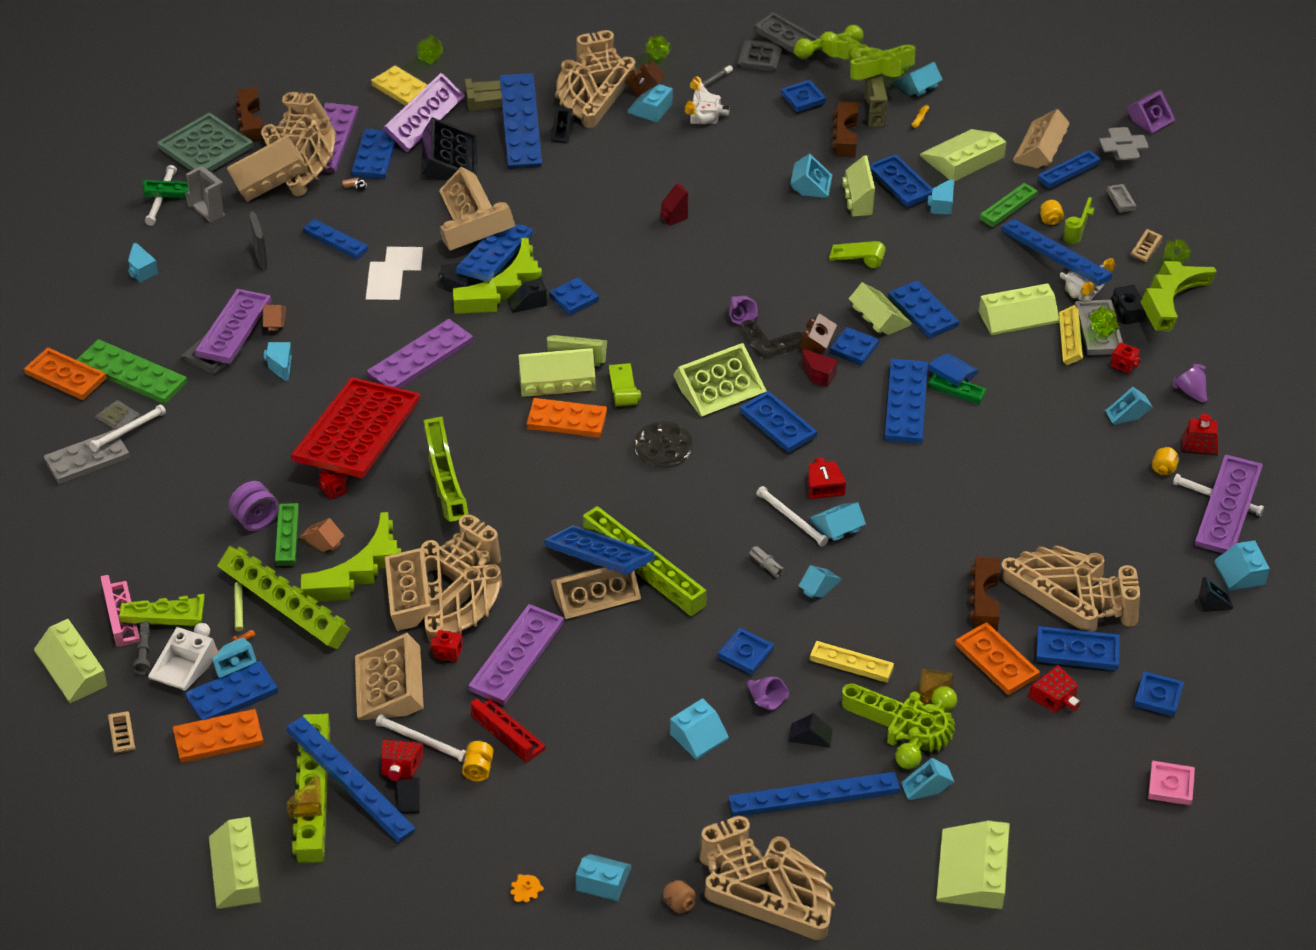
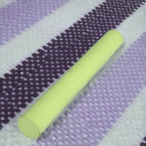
M236 582L234 584L235 631L240 632L243 630L242 584Z

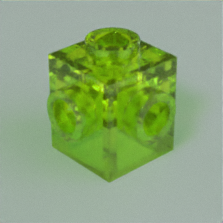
M429 34L417 45L418 57L422 61L431 64L443 53L442 42Z
M659 35L649 37L646 44V52L651 55V58L660 60V58L666 59V55L670 52V43L665 40V37Z
M1175 239V242L1167 240L1163 258L1185 263V260L1190 258L1191 249H1188L1189 246L1185 244L1186 241ZM1180 250L1181 253L1175 254V251Z
M1103 305L1088 316L1092 323L1090 324L1091 328L1104 338H1108L1120 328L1116 320V313L1112 309L1108 310Z

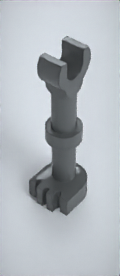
M141 622L140 624L141 638L140 644L137 647L139 656L133 664L134 675L146 676V674L149 675L151 672L150 662L146 660L150 649L148 645L151 635L149 622Z

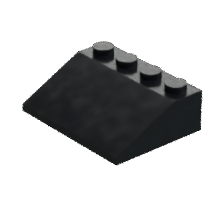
M431 117L423 131L422 174L436 180H449L460 167H463L477 176L478 135Z

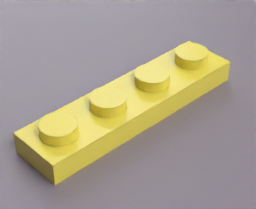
M1075 305L1059 312L1062 355L1066 366L1083 359L1079 311Z
M816 641L810 654V661L888 683L894 669V663L819 641Z

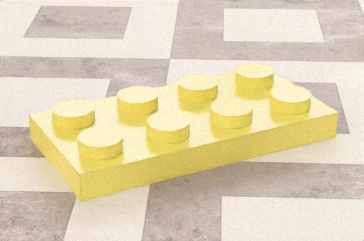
M393 66L371 80L372 86L405 106L427 86V84L397 66Z

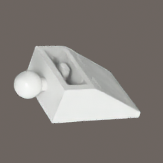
M199 623L195 626L194 632L176 627L150 672L149 679L182 690H186L209 668L213 661L212 658L218 652L213 638L208 637L210 634L209 626L205 623Z

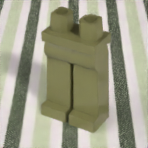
M883 74L865 79L864 99L869 104V127L885 126L887 96L882 79Z
M465 79L469 112L502 108L500 80L472 82V79Z

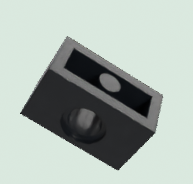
M1135 285L1114 288L1113 296H1111L1112 304L1115 306L1118 316L1123 320L1124 324L1145 321L1146 312L1141 304L1142 297Z

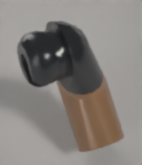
M361 178L342 180L343 189L355 188L362 191L367 187L366 181Z

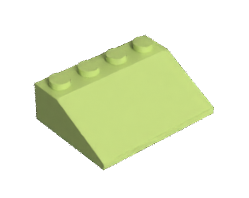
M971 129L920 153V157L949 180L954 179L955 182L1004 158L1006 141L996 133Z
M743 343L679 366L673 374L681 392L701 417L767 392Z
M984 821L942 829L937 902L996 909L1003 908L1009 823Z

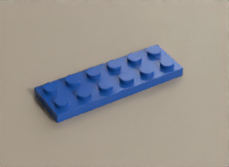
M533 73L500 75L508 168L542 166Z
M515 224V227L485 237L457 266L456 273L489 282L520 250L521 238L530 239L533 236L534 229L528 228L525 225Z
M891 359L884 441L922 444L928 362Z
M575 525L544 539L545 547L623 575L631 574L633 570L643 567L648 562L654 560V552Z

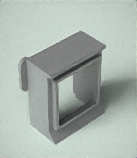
M203 166L187 173L189 191H186L188 206L194 208L211 223L225 216L220 190L222 181ZM205 180L208 181L211 184V186L206 188Z

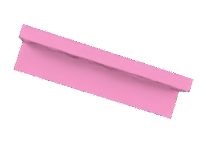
M109 575L100 576L116 647L139 643L140 637L136 623H119L120 609L116 608L120 602H131L127 582L110 584ZM124 589L120 596L112 592L114 590ZM127 631L135 635L124 639L122 637Z

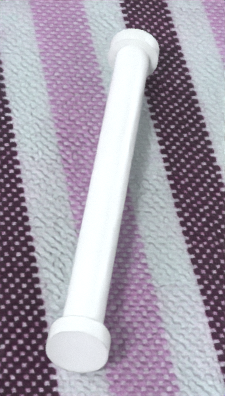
M167 166V173L163 181H171L172 176L177 171L175 166ZM156 197L149 215L145 218L146 224H155V217L164 197Z
M160 404L149 413L96 441H90V449L96 452L99 450V447L151 419L165 415L166 410L164 406Z
M1176 474L1173 480V485L1177 486L1179 484L1211 496L1213 491L1211 488L1182 478L1179 474ZM1250 504L1248 511L1256 513V516L1261 517L1264 506Z
M762 486L757 490L756 495L758 497H763L813 537L819 546L823 547L827 544L829 538L826 535H821L771 495L766 487Z
M380 714L377 717L376 726H384L418 742H423V744L457 758L459 762L464 763L466 750L460 751L386 719L385 715Z

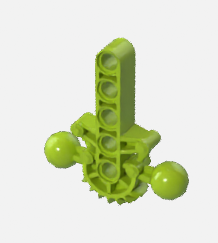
M847 684L843 687L842 707L845 710L889 727L887 742L890 745L897 744L898 740H909L908 743L901 744L895 753V759L902 768L913 769L920 764L922 758L920 749L929 750L932 753L933 749L940 751L941 747L946 748L948 743H951L955 733V722L952 719L951 713L945 712L954 709L958 700L955 691L950 687L942 686L933 691L931 697L932 704L927 705L920 701V694L918 692H912L910 697L904 703H901L856 684Z

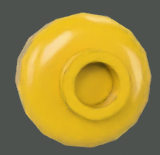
M1048 200L1040 206L1039 211L1044 224L1056 225L1063 220V209L1058 201Z
M1170 447L1160 448L1154 455L1152 468L1160 475H1171L1177 468L1179 455Z

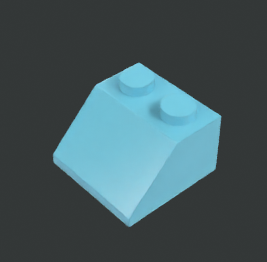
M932 62L893 81V84L909 96L913 94L919 96L926 92V88L930 90L938 86L937 82L943 79L935 62Z
M660 84L641 94L628 109V113L658 122L672 105L673 88Z
M809 153L794 164L790 185L803 196L827 198L829 196L832 174Z
M858 502L841 504L809 518L821 535H826L828 538H832L833 541L843 538V534L846 532L851 534L860 531V527L866 524Z
M1255 540L1236 543L1214 561L1228 591L1266 585L1270 568Z
M703 698L670 718V735L696 760L729 740V736L716 710Z
M589 854L582 858L577 870L576 891L618 901L631 865Z

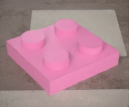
M1152 761L1148 799L1191 806L1195 767Z

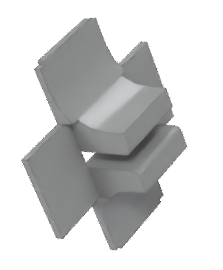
M1128 127L1108 129L1110 138H1099L1103 151L1113 152L1116 160L1139 159L1138 149H1149L1144 135L1131 136Z

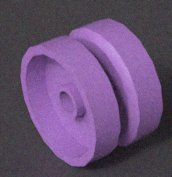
M250 481L238 487L229 499L228 505L233 516L248 531H258L270 525L276 518L280 506L278 500L259 481Z

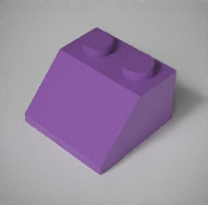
M1162 90L1149 94L1126 107L1133 123L1150 134L1175 121Z

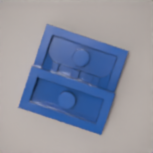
M944 354L928 364L929 371L956 386L964 380L969 382L979 373L978 369L951 354Z

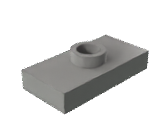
M1124 184L1107 187V193L1119 213L1136 209V204Z

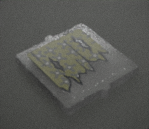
M117 400L110 406L105 407L103 411L95 416V419L110 429L117 430L141 416L138 412Z

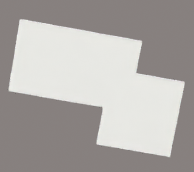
M387 247L385 262H370L366 299L400 300L403 270H421L423 247Z

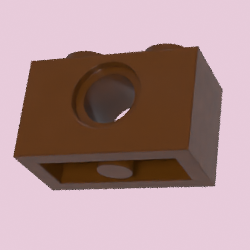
M654 61L648 64L645 62L637 70L634 68L628 73L629 77L625 83L638 97L659 85L666 75Z
M818 314L815 318L811 317L806 324L808 329L801 336L803 340L800 347L821 355L826 350L837 325L821 314Z

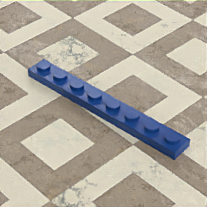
M1016 219L1002 225V232L1098 286L1112 279L1111 272Z
M304 717L287 725L286 732L397 843L414 833L415 827Z
M895 772L729 795L728 801L732 817L899 794L900 787Z

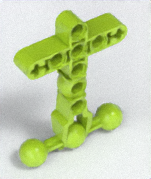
M857 25L848 26L844 33L841 34L825 32L820 38L812 42L809 39L801 38L795 43L793 48L795 55L800 59H807L813 54V51L821 49L831 57L849 60L850 78L854 80H862L879 74L898 77L901 76V68L915 64V46L903 45L885 51L868 47L860 43L864 35L863 30Z

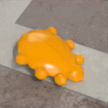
M519 874L517 876L518 880L512 883L514 889L510 893L515 895L514 899L516 902H521L524 899L528 903L530 897L533 899L537 898L538 891H542L543 887L535 876Z

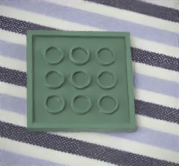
M211 113L202 116L157 142L160 150L192 171L203 166L210 172L254 147L253 141Z

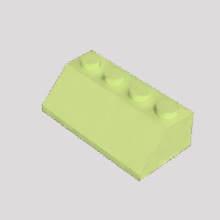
M1049 284L980 297L979 314L991 335L1059 323L1055 295Z
M593 348L520 354L519 380L522 397L594 391L595 368Z
M66 619L49 627L34 648V652L68 702L73 703L107 687L104 669L70 620Z
M250 817L228 820L209 836L217 909L261 902Z

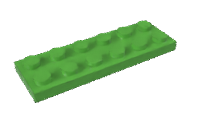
M99 339L77 359L79 362L106 373L108 380L163 404H166L188 383L187 377Z

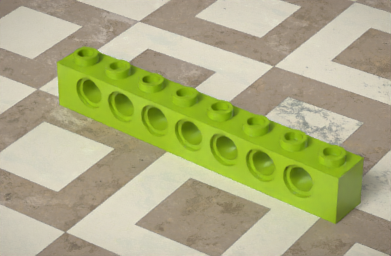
M596 506L583 515L584 529L654 552V560L648 562L643 567L635 569L634 572L690 616L695 615L706 607V589L601 508Z
M231 546L228 547L217 565L220 569L326 645L335 649L340 647L350 631V628L345 625L346 621L337 615L333 617L330 609L323 605L321 607L316 605L318 602L316 599L309 595L307 597L302 595L303 590L295 585L293 587L288 585L289 580L282 576L277 577L274 575L276 571L268 566L264 568L261 565V560L254 556L250 558L248 556L249 552L238 546L237 549Z
M329 714L303 715L330 742ZM298 744V752H301V756H297V768L300 769V773H296L297 786L299 785V789L295 790V801L298 802V806L294 807V818L297 820V824L293 825V835L297 838L296 841L292 842V852L297 854L298 863L324 862L328 773Z

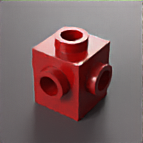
M1120 342L1112 353L1110 366L1131 374L1133 369L1138 368L1141 362V358H1139L1140 350Z
M327 469L319 472V487L324 491L329 500L347 493L346 482H348L346 474Z
M438 630L436 637H432L430 649H433V657L440 660L457 662L463 648L462 634Z

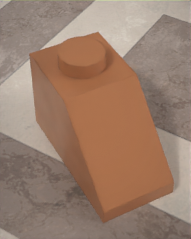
M263 305V327L268 328V331H279V328H284L286 307L283 305Z
M328 518L309 526L298 539L300 542L324 552L329 549H336L341 544L340 540L345 535Z

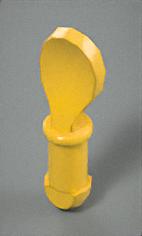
M928 105L920 109L919 114H917L912 122L913 128H917L921 121L924 120V115L929 109Z

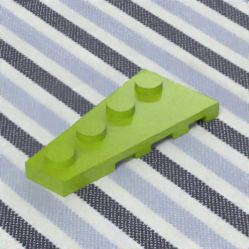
M198 594L197 598L188 599V596H180L179 600L167 601V598H163L154 603H150L148 600L121 603L119 623L149 622V624L196 626L202 623L204 594Z

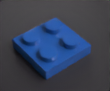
M810 80L781 89V95L796 112L826 103V97Z
M578 277L549 291V297L570 316L599 302V296Z
M846 327L830 347V354L862 366L879 345V339Z
M740 627L718 652V658L753 675L773 652L774 644Z
M1144 671L1134 706L1175 717L1184 682Z

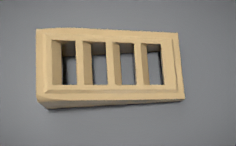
M1146 229L1130 256L1146 263L1162 243V235Z
M129 711L109 714L108 721L114 754L134 751L135 744ZM126 723L124 726L114 727V725ZM126 729H127V732H122V733H116V734H115V731H121V730H126ZM129 736L126 739L116 740L118 737ZM130 742V745L127 746H117V744Z

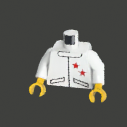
M695 76L690 83V88L697 89V91H695L693 102L688 101L685 105V113L691 114L690 123L715 124L718 123L719 115L729 116L730 106L721 105V97L709 93L703 86H700L702 81L699 77Z
M1113 258L1105 260L1104 264L1100 265V267L1109 272H1112L1113 267L1116 266ZM1066 268L1060 273V278L1066 280L1065 291L1072 298H1077L1081 301H1091L1104 287V284L1098 286Z

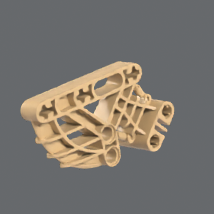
M608 30L597 32V37L595 33H592V39L590 34L578 36L577 62L572 60L563 61L556 83L557 91L555 98H559L560 107L573 109V115L582 119V125L586 128H593L598 124L627 86L625 81L629 77L628 73L635 68V60L633 58L624 57L621 59L616 54V49L613 48L614 34ZM602 83L601 86L597 88L596 84Z
M289 92L282 98V102L288 110L284 113V118L278 126L273 124L264 126L261 134L267 146L288 135L302 155L308 170L286 181L293 195L300 197L306 193V185L314 178L318 180V175L324 167L328 169V161L331 157L334 158L333 150L336 131L315 94L305 93L304 95L303 93Z
M464 515L459 519L460 533L454 534L453 539L445 542L444 545L439 546L436 541L428 540L421 546L425 551L427 573L430 570L438 571L437 581L433 583L428 582L431 609L425 616L427 639L430 643L432 637H436L438 630L462 634L463 630L472 625L477 627V622L485 614L486 617H489V610L497 599L499 589L502 586L501 570L497 566L501 561L497 531L489 525L485 527V523H481L473 515ZM445 548H450V549H451V553H449L448 551H446V550H444V549H445ZM442 573L454 580L444 591ZM472 595V600L461 608V605Z
M1054 546L1052 550L1038 547L1036 552L1023 551L1017 559L1006 558L1002 561V581L1081 631L1094 632L1097 629L1099 618H1107L1113 615L1120 617L1121 623L1128 627L1135 626L1138 623L1140 588L1138 586L1137 571L1132 566H1122L1119 569L1118 577L1103 578L1104 557L1101 554L1092 553L1085 555L1070 551L1061 546ZM1067 590H1076L1077 596Z
M742 816L727 819L726 826L721 821L720 829L717 823L702 830L699 858L702 864L709 866V872L711 873L706 878L704 894L707 900L814 940L826 938L831 910L835 908V903L830 897L833 888L825 882L824 877L826 873L822 869L815 866L800 852L791 848L789 841L784 837L772 839L763 857L761 852L753 845V840L748 839L750 824L747 818ZM752 855L758 858L759 861L751 863ZM721 867V874H716L717 868ZM767 883L772 893L758 889L756 886ZM801 902H803V903H805V904H808V905H811V908L808 907V906L802 905Z

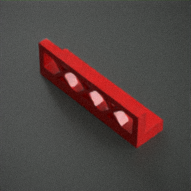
M476 698L470 703L471 716L526 763L546 750L545 745L492 700L489 699L482 703Z

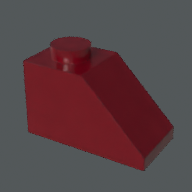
M680 183L674 185L661 203L660 216L670 226L688 219V191Z
M804 349L802 351V366L810 381L828 387L837 374L838 360Z

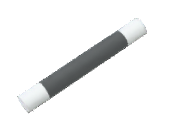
M730 65L701 82L700 86L706 88L732 72L733 68Z

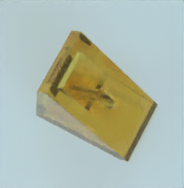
M922 669L919 691L920 701L924 704L930 702L933 691L939 687L944 686L952 689L954 675L951 672Z
M318 776L313 778L286 802L288 816L295 818L322 815V791Z

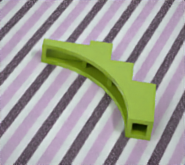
M521 238V248L516 259L504 272L492 278L489 282L485 281L468 287L453 288L454 314L498 312L497 304H501V299H508L524 282L542 278V268H538V261H534L533 256H531L533 255V245H529V238Z
M1175 261L1163 262L1159 274L1154 276L1150 288H1146L1141 300V304L1155 331H1172L1178 318L1174 309L1173 297L1188 288L1211 285L1217 272L1215 267L1182 266L1180 262Z
M443 417L424 419L423 424L431 475L435 478L437 495L441 498L443 515L450 522L456 521L462 516L469 514L466 498L460 490L452 464Z
M388 512L380 513L379 525L375 535L357 555L333 568L315 573L301 574V590L304 591L302 595L305 597L309 595L318 602L351 600V592L354 591V585L375 584L374 576L378 575V569H386L385 557L401 553V548H397V540H393V534H390V532H393V520H389Z

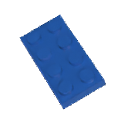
M365 129L351 170L352 177L386 179L397 142L383 130Z
M896 154L869 164L871 174L905 207H910L927 200L928 195L932 196L933 188Z
M918 280L888 292V298L929 339L959 326V320Z
M769 391L740 406L741 414L788 453L817 437V431Z
M1038 626L1036 662L1118 670L1120 635Z
M258 661L187 691L185 696L201 721L231 714L279 692L277 685L261 661Z

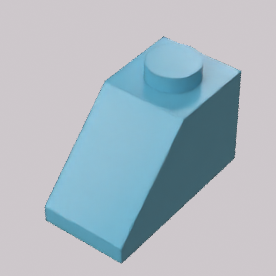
M950 179L933 188L932 196L928 195V206H931L930 213L951 215L954 179Z
M134 243L128 259V272L132 278L141 283L158 274L157 264L151 255L137 243Z
M268 342V348L264 350V361H267L268 368L284 381H289L292 360L291 343Z
M1132 387L1106 409L1105 412L1115 425L1139 420L1153 407L1145 394Z
M810 565L799 587L804 589L803 593L811 598H814V596L822 598L840 583L841 578L827 569Z
M244 638L224 645L212 658L219 678L257 662L252 645Z
M931 758L902 781L901 784L907 798L914 800L940 794L954 783V780L947 765Z

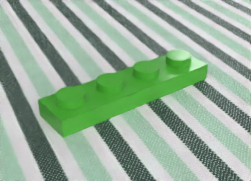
M1023 183L982 212L980 220L994 227L1035 198L1038 190Z
M298 503L279 504L275 563L276 566H295L299 505Z

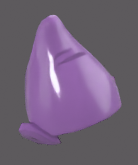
M747 296L731 297L728 314L732 322L738 325H745L759 319L757 304L753 299Z
M1193 364L1191 369L1178 378L1174 376V389L1179 387L1192 398L1202 403L1207 402L1206 375L1204 372L1206 367L1200 364Z
M765 677L757 681L749 680L747 682L755 703L765 709L775 710L789 697L788 687L778 677Z

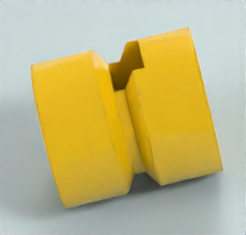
M474 741L467 745L462 773L467 779L478 782L484 781L489 777L494 752L489 744Z

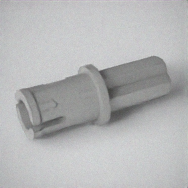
M758 546L751 549L750 555L761 564V568H766L775 578L779 577L778 573L780 575L783 574L784 568L773 560L772 555H767Z

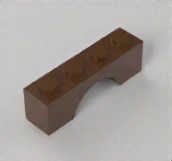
M257 87L237 89L238 96H235L237 115L239 116L240 133L253 142L265 141L261 134V130L264 127L263 118L252 115L260 111Z
M838 102V108L834 110L832 150H836L835 157L856 158L857 134L848 129L857 126L858 103Z
M976 556L975 564H971L970 576H974V579L970 581V591H974V594H970V605L973 606L970 609V620L973 621V629L987 622L992 628L998 630L999 602L991 599L985 591L998 586L999 558Z

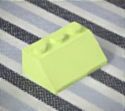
M863 156L846 170L845 177L842 178L845 198H848L847 207L848 210L851 209L852 216L873 215L875 187L868 157Z
M863 282L849 297V300L853 303L852 307L858 312H862V317L869 323L872 322L874 324L872 327L879 333L884 332L890 335L912 324L882 292Z
M551 335L547 337L548 352L593 348L594 366H600V363H605L607 340Z

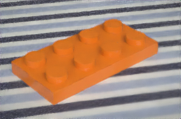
M48 347L24 368L26 375L81 400H84L107 379L106 373Z
M534 398L527 420V429L601 438L607 415V407Z
M987 622L955 641V646L1008 696L1040 677V671Z
M256 709L173 726L180 763L264 745Z

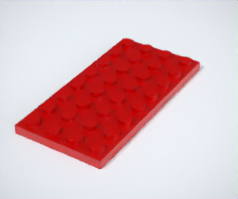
M351 377L293 451L291 461L364 478L418 404L421 394Z

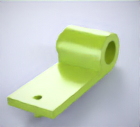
M1088 198L1081 218L1069 217L1066 219L1063 240L1066 243L1077 244L1080 242L1089 215L1092 216L1094 208H1091L1092 198Z
M878 241L836 244L832 247L829 260L863 258L868 267L878 268L882 264L886 247Z
M631 363L609 365L615 407L638 405V401H641V392L634 386Z

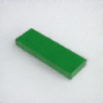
M142 180L143 196L186 198V191H189L187 182Z
M935 373L928 384V388L979 405L987 393V388L966 381L956 386Z

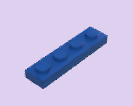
M1088 150L1039 174L1038 181L1050 189L1099 165L1101 158Z
M313 219L303 227L304 234L356 260L368 251V245L316 219Z

